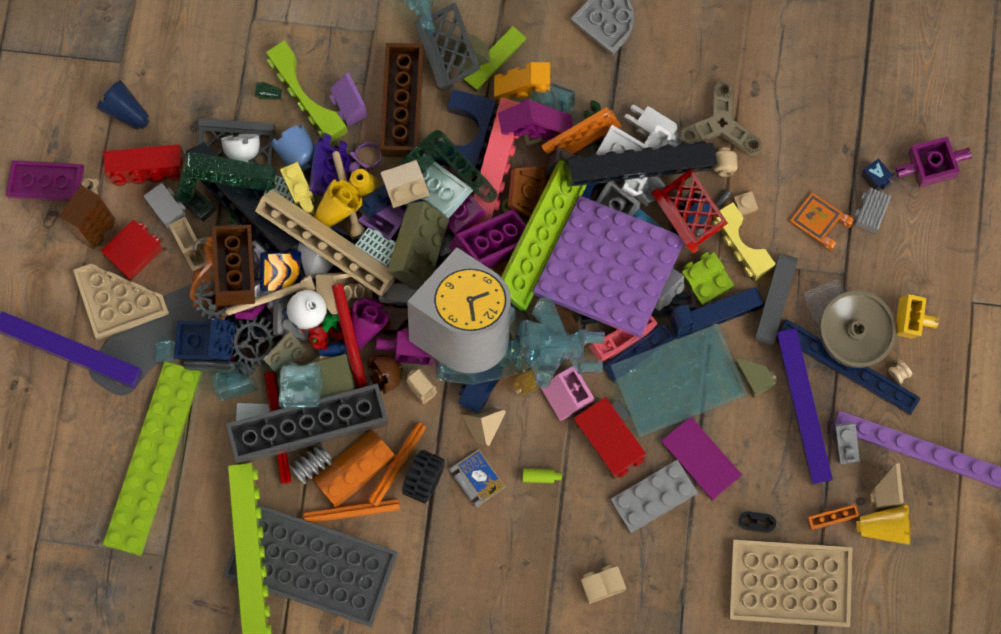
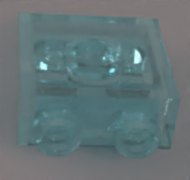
M289 363L287 366H282L279 406L318 407L323 378L321 366L315 363H308L306 366Z

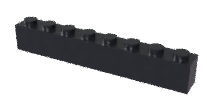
M701 141L695 143V145L683 143L677 147L665 145L659 149H652V147L644 148L641 151L629 149L617 154L615 151L599 156L596 153L581 158L580 156H571L563 166L567 186L572 187L683 174L690 169L694 172L713 170L718 163L713 143Z
M205 142L186 150L183 163L241 225H251L252 237L267 254H278L277 256L281 260H283L282 254H290L293 257L296 255L299 245L297 240L255 211L260 200L250 192L249 188L238 179L237 175L226 166L224 161L220 160Z

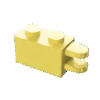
M298 162L280 169L296 206L313 216L315 209L312 203L315 200L312 192L309 191V186Z

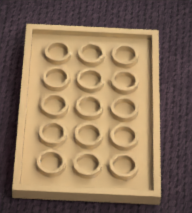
M733 540L729 620L849 628L853 547Z

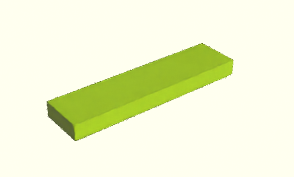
M512 26L489 50L490 62L480 66L481 69L464 78L463 81L478 92L526 41V37Z

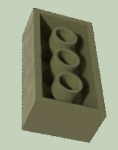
M425 201L408 203L387 273L411 289H419L434 272L449 218Z

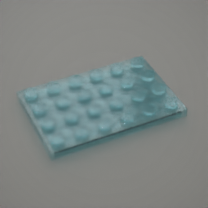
M718 324L610 365L639 438L748 395Z

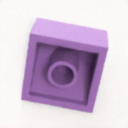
M346 73L330 88L332 95L329 97L333 106H338L340 110L337 112L342 121L346 122L347 126H350L368 116L365 104L350 74Z

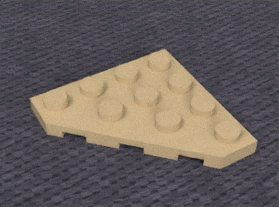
M88 264L73 270L97 340L169 314L163 295L146 289L112 272L103 270L94 264Z

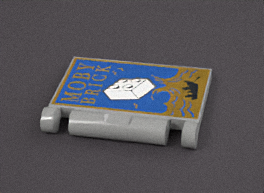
M480 449L449 469L451 473L457 469L460 471L454 478L470 501L476 497L480 499L473 504L475 508L506 487Z

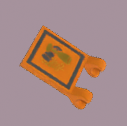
M812 192L792 217L790 223L820 242L826 249L832 251L835 248L836 242L826 237L838 220L844 226L850 228L854 219Z

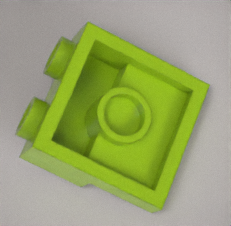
M706 252L699 257L700 261L697 263L690 262L683 267L684 271H682V274L684 275V280L690 290L694 291V296L701 306L706 305L735 286L725 272V267L715 252L712 254Z

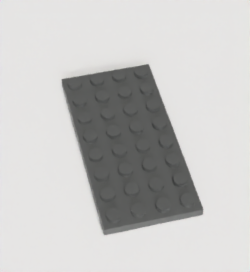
M258 505L262 511L259 526L263 527L264 538H261V546L265 547V557L262 558L263 565H266L267 577H264V584L268 585L269 593L372 628L398 552ZM234 545L223 576L238 582Z

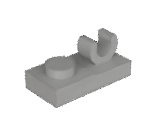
M855 423L835 425L839 463L859 462Z

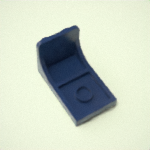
M213 317L211 321H177L174 359L231 361L233 336L235 334L234 323Z

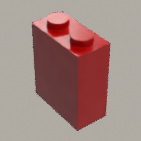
M134 219L101 250L103 255L130 281L163 250L160 246L161 240L153 234L151 236L147 233L149 229L142 222L137 223Z

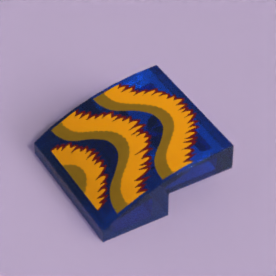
M270 251L260 253V291H278L301 283V251Z

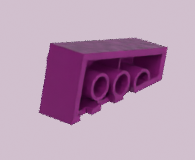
M530 99L522 100L520 104L498 113L502 135H508L510 132H513L514 136L521 137L522 134H528V137L532 139L541 137L542 140L550 141L573 127L570 114L547 107L541 103L533 102Z

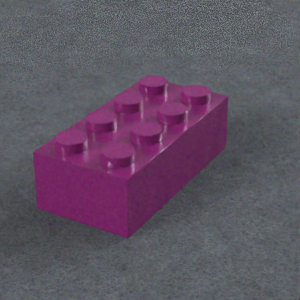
M512 209L456 234L449 249L453 252L456 248H459L486 267L491 268L511 258L526 224L516 211Z

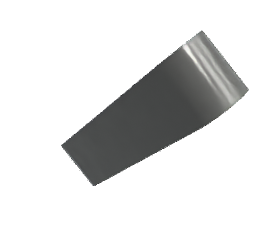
M779 254L754 341L774 345L798 258Z

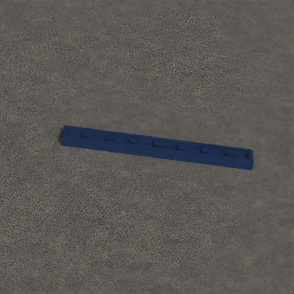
M787 319L784 321L778 332L796 328L803 353L905 413L912 414L921 399L919 396L869 367L853 368L837 362L825 350L820 338Z

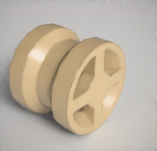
M902 360L897 363V366L888 369L889 375L898 385H901L905 378H910L913 375L910 368Z

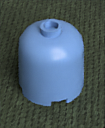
M303 124L300 125V128L296 125L282 132L281 135L283 137L278 141L273 139L271 145L286 167L298 162L303 172L312 168L314 143Z

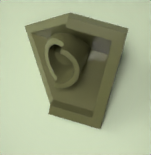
M470 35L469 39L479 66L489 63L488 45L475 35ZM461 42L458 53L464 55L467 48L465 43ZM457 54L453 65L460 67L463 56ZM467 58L465 70L474 67L471 59Z

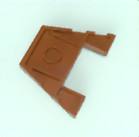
M546 166L515 168L511 170L508 207L514 209L527 220L530 219L545 189L546 179L549 180L551 177L545 174Z

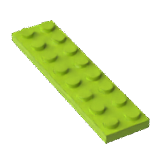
M563 160L557 163L501 276L508 286L511 303L520 310L527 309L534 295L533 291L579 196H582L587 186H567L563 166L565 161Z

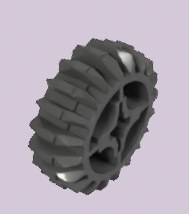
M257 316L253 319V322L246 319V324L243 320H239L241 327L234 325L237 332L234 334V346L232 347L236 352L232 356L236 357L239 355L240 357L237 361L240 362L244 359V364L251 362V368H255L256 362L259 367H262V360L274 348V345H277L279 342L275 341L274 338L280 336L273 335V327L269 328L272 322L268 321L264 324V317L259 322ZM253 326L262 328L267 333V336L261 337L257 335ZM248 328L247 340L240 343L242 332ZM253 337L259 341V343H256V347L254 344H250ZM269 341L268 350L261 356V345ZM241 348H250L253 354H255V358L247 356Z

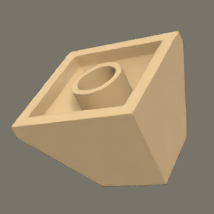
M900 463L895 464L874 488L872 493H870V504L874 505V510H886L901 506L904 503Z

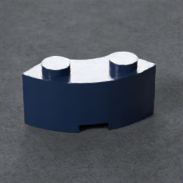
M497 363L488 370L473 373L467 385L464 384L460 389L459 395L461 397L458 403L479 414L499 382L505 367Z

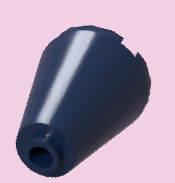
M121 80L115 82L104 94V102L100 100L97 104L96 109L136 130L140 128L143 130L150 122L147 112Z

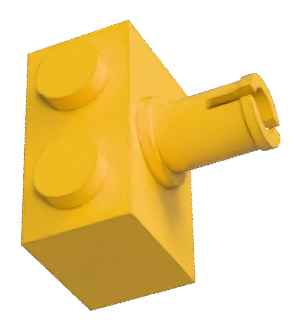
M910 294L899 297L896 317L897 336L913 339L922 336L923 326L933 329L937 328L938 323L935 321H939V318L925 315L927 298Z

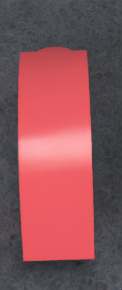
M652 315L641 338L646 336L657 325ZM617 329L613 333L593 342L589 348L598 361L601 362L607 358L611 359L641 338Z

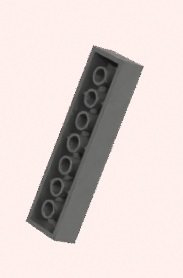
M378 384L230 422L226 424L236 465L387 426L388 419Z

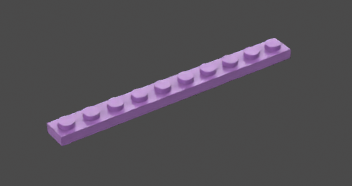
M842 411L838 412L833 427L834 431L835 425L854 422L857 439L1001 489V467L851 414Z

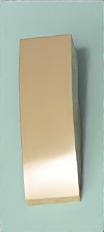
M183 217L169 224L193 273L195 274L197 270L202 271L206 265L205 253L201 245L193 252V245L198 239L187 218Z

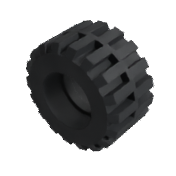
M421 450L415 456L406 474L402 486V494L425 504L431 498L444 470L445 459L426 450Z

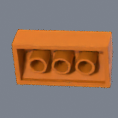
M370 430L333 460L331 466L327 465L325 470H321L318 475H315L312 480L334 507L337 508L390 465L395 458V454L373 430Z

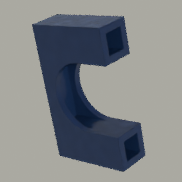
M453 89L448 103V112L472 119L478 125L479 132L471 143L463 146L437 140L431 157L432 160L440 166L446 164L448 168L476 175L477 169L480 170L482 167L483 159H481L483 152L486 153L488 146L487 136H491L493 128L492 120L496 118L498 110L496 100Z

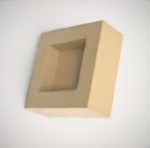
M752 191L734 197L735 205L742 215L758 211Z

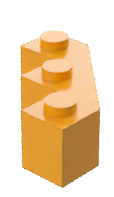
M530 62L526 64L524 69L517 67L507 71V75L498 74L494 76V100L498 104L501 98L513 101V97L518 99L532 97V90L538 93L550 91V62Z

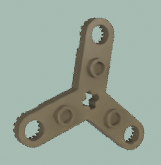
M725 80L718 81L713 87L712 117L683 128L679 134L681 144L688 143V145H695L697 142L722 136L751 156L757 155L762 148L759 137L757 138L749 130L732 119L733 90L731 84ZM718 87L726 88L727 93L721 94V92L718 91ZM720 120L725 124L723 127H720V124H718ZM690 133L693 136V140H686L684 134ZM748 142H754L757 148L750 149Z

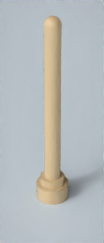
M335 151L332 156L339 181H347L340 153ZM356 212L349 215L352 225L349 232L352 240L360 239L365 233L364 227L359 224Z
M309 275L304 277L301 283L255 298V304L234 305L228 307L225 312L227 315H232L301 290H316L312 276Z

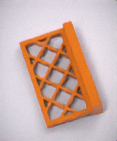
M605 107L541 146L548 155H551L557 147L576 155L603 139L612 125L618 129L622 126L613 110Z

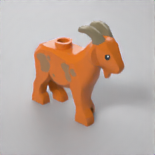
M212 237L199 238L193 245V252L200 245L203 246L206 265L202 271L197 270L192 277L194 283L191 286L189 295L192 301L198 300L193 295L194 293H199L197 290L198 286L204 287L203 281L209 284L212 278L215 283ZM214 287L207 288L203 293L208 294L212 292ZM213 295V297H209V300L212 301L211 304L215 305L216 299L215 295ZM201 300L202 304H205L209 308L207 303ZM193 304L192 306H193V307H198L199 305H198V304ZM218 306L215 312L223 310L225 306Z

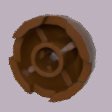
M377 355L368 359L367 368H371L373 376L370 377L373 384H378L380 392L383 391V394H386L400 384L403 368L399 361H396L389 355Z

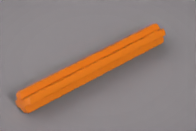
M417 422L370 496L369 503L373 506L379 505L425 432L426 426L421 422Z
M398 499L380 501L378 506L364 503L303 513V519L315 523L399 510L400 503Z

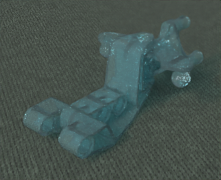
M543 297L537 301L532 315L541 324L528 320L521 321L515 340L509 341L504 357L495 366L478 373H463L450 369L437 360L436 378L441 381L476 385L506 378L532 369L536 384L541 388H546L550 385L551 379L564 360L569 359L577 374L602 373L603 361H585L583 355L586 343L604 344L605 332L578 329V332L575 334L566 333L554 302L550 298Z

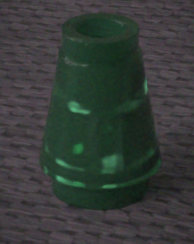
M263 81L262 83L257 82L254 97L281 100L283 89Z

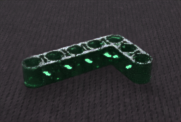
M441 130L431 132L401 162V165L417 160L421 173H423L442 156L484 202L491 203L497 198V190ZM443 138L441 143L437 144V141ZM429 151L428 155L423 157V154ZM454 151V154L448 157L449 153ZM466 163V166L460 169L461 165ZM478 176L475 182H471L473 177ZM486 189H490L488 194L483 195Z
M187 153L183 157L179 172L176 199L182 203L192 201L198 180L270 191L275 187L276 170L269 165L198 153Z

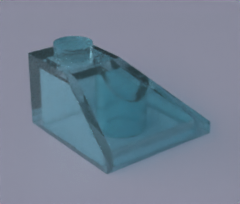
M234 371L216 372V375L212 376L214 391L220 401L258 390L252 378Z

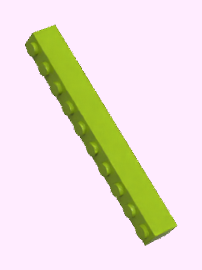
M252 463L228 466L242 634H272L271 624L268 625L267 618L271 615L270 606L266 605V597H269L268 585L264 584V577H267L266 565H263L262 558L265 557V547L261 546V538H264L263 527L259 526L262 511L261 507H258L257 499H260L259 487L256 488L255 481L259 479L258 469L254 468Z

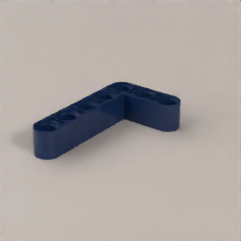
M757 287L693 311H690L688 305L680 306L671 312L670 323L676 338L682 339L762 308L764 304Z

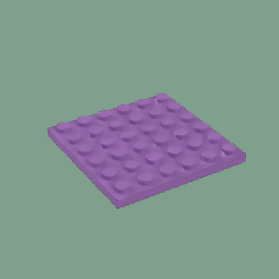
M579 196L533 294L641 338L684 242L676 233Z

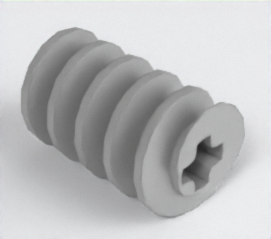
M319 443L320 450L316 447L313 448L314 454L309 451L307 452L308 459L301 456L302 463L295 460V468L290 466L299 481L306 484V476L313 479L312 472L317 475L319 474L318 467L325 470L324 463L332 465L331 456L322 443Z

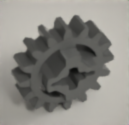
M212 278L209 284L203 281L204 287L198 286L197 290L199 293H194L193 295L198 298V300L193 301V304L199 305L196 311L202 310L201 316L203 317L207 314L208 320L212 316L219 318V315L225 318V310L229 306L234 305H224L225 308L223 310L215 312L218 306H216V303L215 305L211 304L212 301L209 300V297L215 295V283ZM214 287L212 292L208 294L203 293L207 288ZM201 300L207 303L209 306L208 310L203 307Z

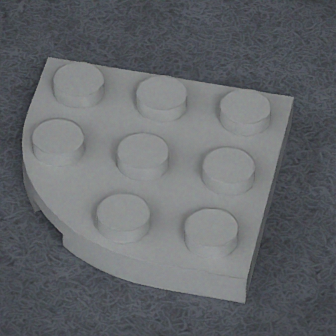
M588 0L571 18V22L613 56L626 42L632 32L634 23L633 8L629 0Z

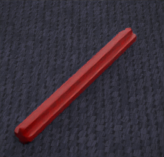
M336 283L332 285V291L356 389L367 386L366 377L342 283Z
M266 372L264 378L269 411L280 410L275 373ZM287 452L276 455L280 483L289 484L291 483Z

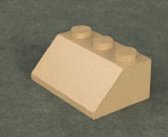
M344 271L316 275V292L324 298L327 309L331 314H338L332 291V285L336 283L343 284L349 312H351L355 300L361 301L362 298L372 299V290Z

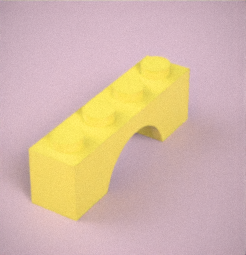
M731 203L720 211L728 224L719 231L724 235L723 240L728 247L731 246L735 251L733 254L738 262L741 261L745 266L744 271L749 278L752 277L756 281L774 270L776 264L766 249H752L741 241L738 229L744 217L735 204ZM713 217V225L719 223L721 219Z

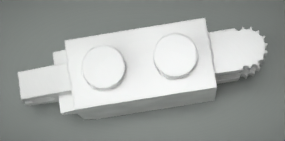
M636 105L631 106L630 110L640 117L638 120L628 114L624 116V119L635 127L636 133L643 138H648L652 130L659 125L670 132L671 140L667 145L677 147L681 144L679 134L677 133V124L647 106L645 111Z

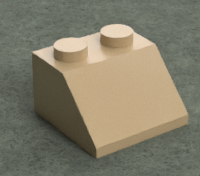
M417 160L380 172L393 208L430 196Z

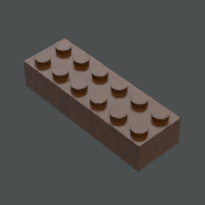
M386 43L380 152L383 157L419 156L425 55L423 44Z

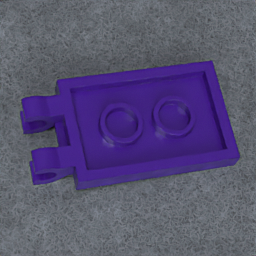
M327 133L323 134V139L319 137L318 142L314 145L309 191L322 197L333 180L339 182L332 156L333 152L338 151L340 153L347 182L350 155L346 154L347 143L340 140L339 146L334 145V148L330 147L331 135Z

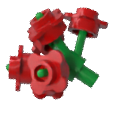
M326 312L323 321L317 327L308 329L310 333L308 338L311 341V345L319 350L321 348L323 350L328 349L326 346L329 341L327 332L329 336L335 337L336 341H342L344 337L338 314Z

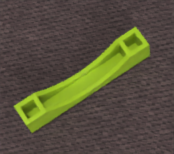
M284 40L266 52L268 65L271 69L275 68L278 73L276 75L280 82L287 84L288 88L286 89L290 96L297 98L299 101L297 105L300 110L307 112L309 115L307 119L310 124L317 126L319 129L317 133L320 138L323 139L324 133L331 135V144L348 133L346 125L337 112L317 105L303 92L297 81V60L286 41Z

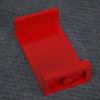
M606 397L574 418L575 425L582 430L611 471L613 479L617 476L622 478L633 465L638 467L645 461L646 452Z

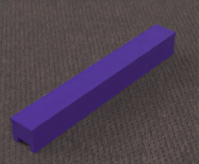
M3 311L0 314V334L135 389L136 381L139 375L142 374L139 367Z
M797 329L777 332L776 338L811 484L829 482L833 478Z

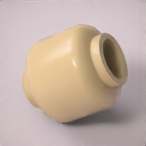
M720 148L715 153L718 164L714 167V172L722 177L732 176L738 169L737 154L734 151H730V148Z

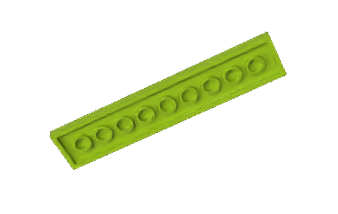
M164 362L103 542L104 546L142 556L202 376L201 371L188 370L184 366Z

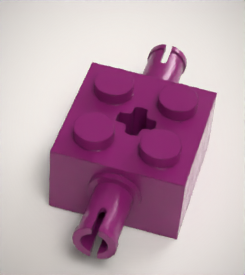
M948 136L913 145L908 152L911 163L895 166V172L898 173L896 176L901 178L914 174L919 188L955 179L960 172L957 162L972 159L971 152L969 153V147L953 152Z
M409 329L398 331L395 339L377 337L376 350H393L396 361L407 364L433 365L435 358L409 341Z

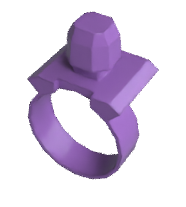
M367 142L361 144L357 148L356 153L350 152L353 162L349 165V173L352 174L353 171L360 168L369 172L370 169L379 166L382 160L381 152L380 159L372 166L358 161L357 154L360 149L366 146H373L379 152L380 148L374 143Z

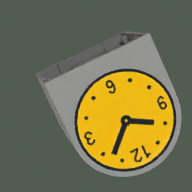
M456 248L407 301L409 341L450 369L463 373H478L495 366L504 357L508 349L510 292L508 286L498 274L459 248Z

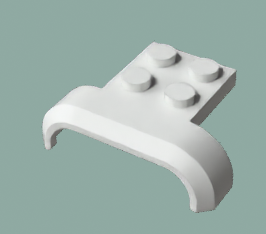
M612 125L596 154L598 156L605 155L612 151H615L617 154L629 149L641 151L647 147L659 149L668 144L671 140V135L669 131L657 125L643 144ZM647 178L624 180L621 190L631 196L640 195L643 192L641 190Z

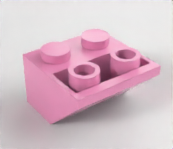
M575 365L556 375L541 388L560 422L594 403V397Z

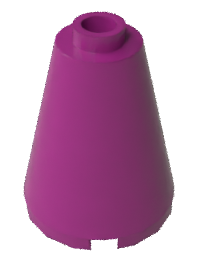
M362 298L361 301L355 300L350 313L359 350L387 324L389 319L387 310L384 312L381 308L383 305L369 298Z

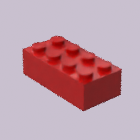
M179 144L104 151L105 174L110 182L116 186H124L126 183L143 184L144 181L158 183L166 179L179 181L182 178H187L186 165L183 163L185 154Z

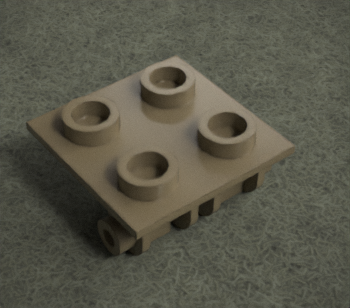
M288 331L263 360L268 364V368L280 377L279 371L289 369L306 349Z

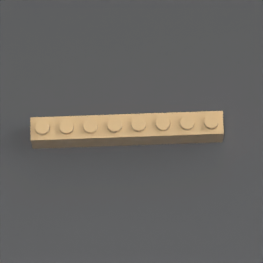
M274 190L262 196L255 210L257 213L378 295L382 296L390 290L396 278L387 273V266Z

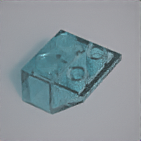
M550 83V91L538 93L535 90H531L533 102L541 103L564 113L572 111L575 107V92L573 90Z

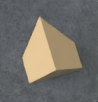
M488 408L481 410L479 414L473 411L460 415L475 442L490 446L506 411Z

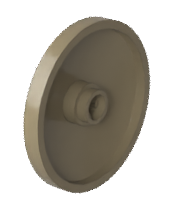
M849 291L838 295L825 307L819 322V334L825 350L837 362L848 367L865 368L880 362L890 353L896 340L897 327L892 311L883 300L865 291Z

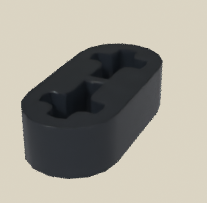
M747 511L740 515L738 524L747 531L770 533L776 527V520L769 514ZM750 516V520L756 521V523H750L749 526H746L742 519ZM766 519H769V523H772V526L766 529L764 524H758L759 521L765 522Z

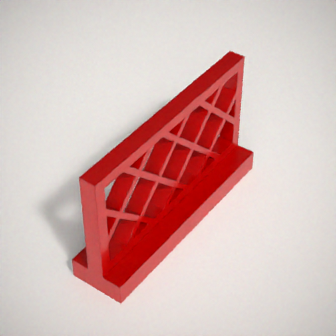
M692 169L661 191L657 188L652 192L675 230L692 253L699 250V244L728 224ZM692 176V186H684L685 181ZM673 189H678L676 197L668 196V193ZM683 190H690L688 198H681ZM695 191H702L700 199H693ZM679 202H687L685 210H678ZM691 203H699L697 211H689ZM703 204H711L709 212H701ZM688 215H695L693 224L686 223ZM700 216H708L705 225L698 224ZM712 217H719L721 219L716 225H710ZM696 229H704L703 234L696 238Z

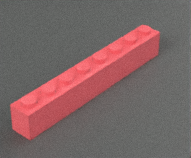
M504 98L500 99L474 193L475 200L485 210L486 214L470 228L494 218L495 211L500 209L501 200H499L500 193L505 191V174L509 175L511 164H509L510 156L514 157L516 151L514 142L515 138L519 139V137L514 136L513 132H510L508 135H502L498 113L516 106L520 102Z

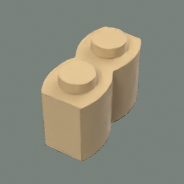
M414 369L407 375L406 382L408 387L422 404H425L437 394L436 386L421 369Z
M606 566L602 568V572L597 574L594 571L583 575L584 578L580 581L589 604L626 591V586L618 566Z

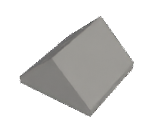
M608 182L596 200L597 203L630 216H634L638 212L641 204L636 198L621 190V186L616 182Z

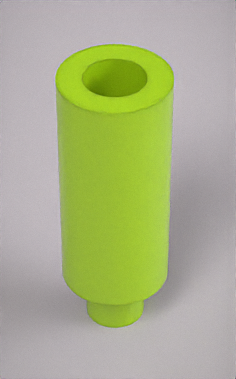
M523 468V482L554 483V480H562V473L555 472V469Z

